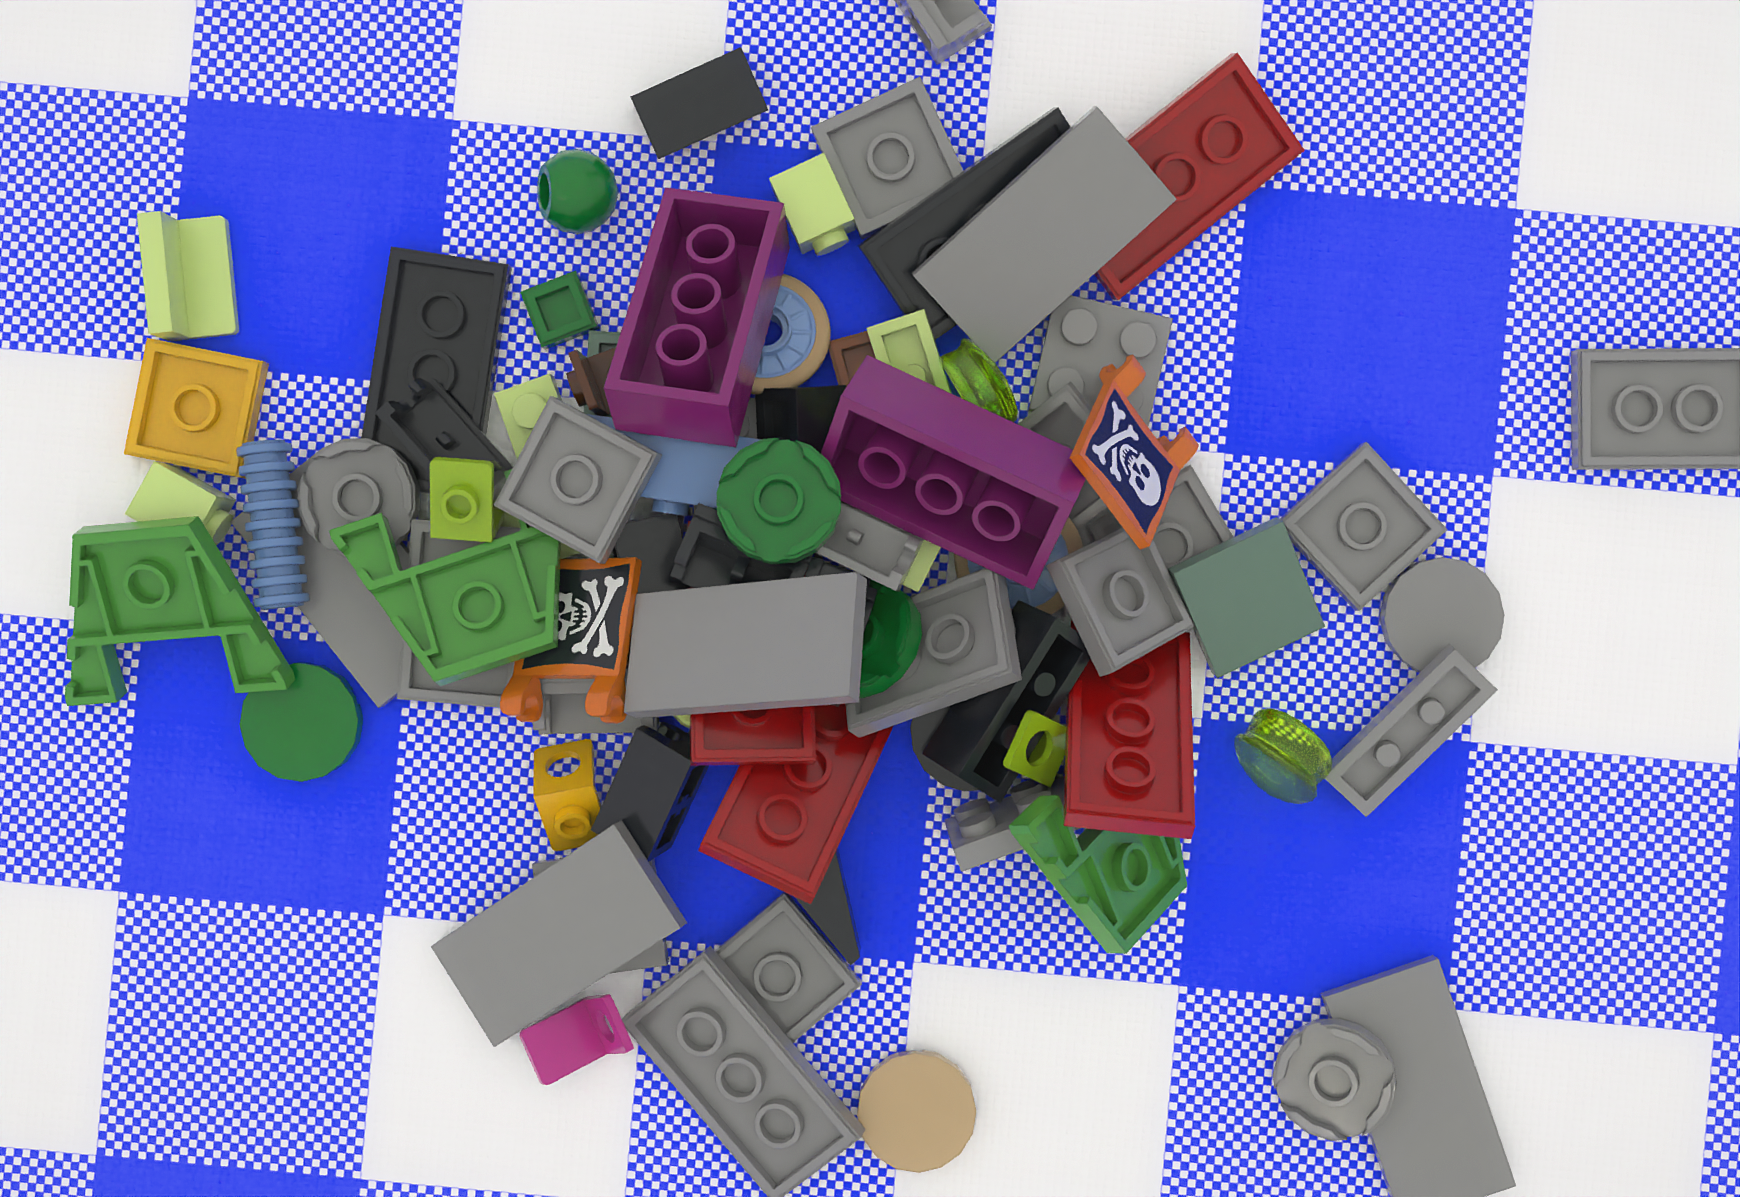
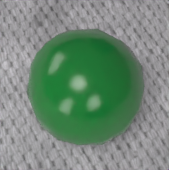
M576 148L560 151L541 166L537 181L539 209L542 217L560 231L576 235L592 232L603 225L615 211L619 190L614 173L606 162L594 153Z

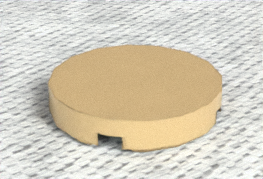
M922 1050V1052L902 1051L891 1054L872 1068L861 1086L857 1118L865 1128L862 1138L877 1158L895 1169L921 1173L942 1168L962 1153L973 1135L977 1110L971 1084L957 1064L937 1052Z

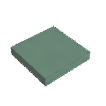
M1277 517L1168 568L1177 591L1195 627H1193V630L1211 673L1217 678L1325 627L1284 522Z

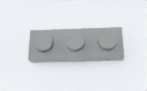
M1449 644L1320 770V773L1325 780L1367 817L1498 689Z

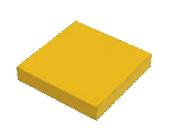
M147 338L124 454L246 479L245 476L239 475L238 468L244 465V460L241 457H237L236 449L242 446L243 443L254 441L269 363Z

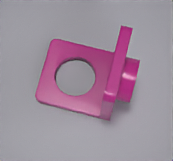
M610 994L587 996L521 1030L519 1034L537 1078L542 1085H550L606 1054H626L634 1049ZM604 1015H605L606 1018L608 1019V1021H609V1023H610V1025H611V1027H612L613 1033H612V1031L610 1030L609 1026L607 1025V1022H606V1020H605Z

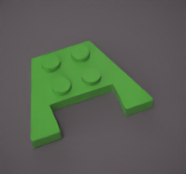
M508 470V471H505V472H504V475H505L506 480H507V478H508V476H509L511 470ZM382 513L329 530L335 545L348 559L357 572L358 577L374 595L391 619L392 624L433 681L439 686L558 647L561 542L529 524L519 520L521 530L494 539L492 543L485 542L405 570L402 569L388 519Z
M199 516L83 526L72 535L69 606L74 607L73 635L67 639V659L72 660L71 681L65 685V701L67 706L116 703L127 693L114 644L220 636L235 693L287 690L295 681L292 668Z
M1039 796L1009 825L1012 835L1106 953L1127 954L1187 887L1180 838L1085 829L1076 838L1072 827L1063 826L1064 806L1060 796Z

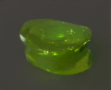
M962 338L957 349L940 356L943 368L962 399L1012 422L1017 420L1018 409L1008 380L996 363L981 348L970 340Z
M1271 708L1261 709L1253 715L1245 732L1238 734L1234 738V748L1238 761L1248 777L1268 795L1286 803L1304 804L1313 801L1317 797V785L1332 770V758L1325 743L1300 720L1286 712Z

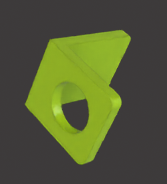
M434 457L430 462V538L492 543L504 521V511L494 509L493 463L487 460Z
M1032 710L1026 711L1003 761L1004 767L1051 787L1065 756L1066 726ZM1044 731L1045 733L1027 760L1026 749L1030 739L1036 733Z

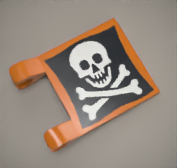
M1132 354L1126 357V361L1118 369L1112 363L1101 369L1099 378L1103 386L1070 455V459L1141 550L1151 545L1178 474L1197 452L1199 444L1186 426L1179 429V434L1172 441H1169L1165 435L1156 438L1127 399L1146 376L1145 370Z
M637 557L608 558L605 564H600L591 558L560 559L558 647L515 661L513 675L501 695L500 709L502 713L508 716H516V719L521 722L538 721L543 710L540 679H595L585 700L587 714L593 717H600L601 721L605 723L617 724L625 720L627 715L624 713L626 695L625 673L633 626L635 598L638 593L642 566L640 559Z

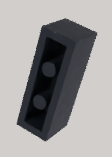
M1020 600L1017 601L1011 612L1016 628L1015 639L1022 680L953 704L922 753L999 803L1002 802L1019 774L1004 767L1003 761L1026 711L1032 710L1053 720L1091 659L1077 631L1059 618ZM1044 731L1036 733L1030 739L1026 749L1027 760L1045 733Z

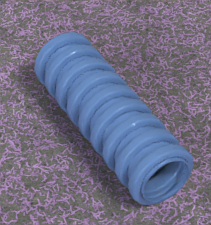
M285 440L246 442L236 449L237 457H241L244 460V465L238 468L239 475L246 477V484L240 487L241 494L248 495V503L243 505V513L250 514L251 521L245 524V531L252 532L253 541L247 543V550L254 551L255 560L249 561V568L256 570L257 579L251 580L252 588H258L259 597L253 599L254 607H260L261 610L303 606L304 602L310 601L309 593H303L302 584L308 582L307 575L300 574V565L305 564V556L298 555V547L303 545V538L296 536L295 528L301 526V519L294 518L293 509L299 507V501L292 499L291 491L297 489L296 481L290 480L289 472L294 471L295 466L294 462L287 460V454L291 453L293 449L292 444L285 442Z

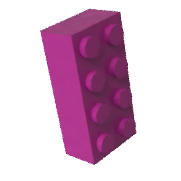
M665 187L604 385L615 430L737 447L790 249L784 203Z
M869 355L865 357L840 397L821 455L830 462L840 482L841 501L1034 590L1086 480L1070 459L1073 449Z

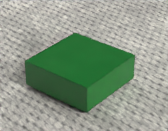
M576 270L520 292L540 345L544 350L589 333V330L595 331L600 329L579 273Z

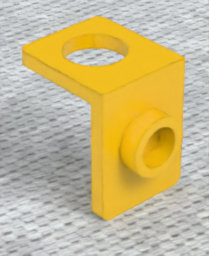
M590 739L542 747L534 751L533 797L551 848L554 851L578 848L598 835L591 830L602 805L595 787L594 747ZM570 757L580 761L579 767L569 775L555 777L548 774L549 767L557 760Z

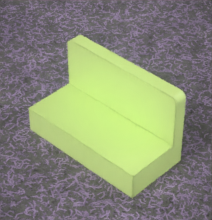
M162 211L137 213L148 334L167 341L236 335L239 332V321L228 220L222 216L177 220Z

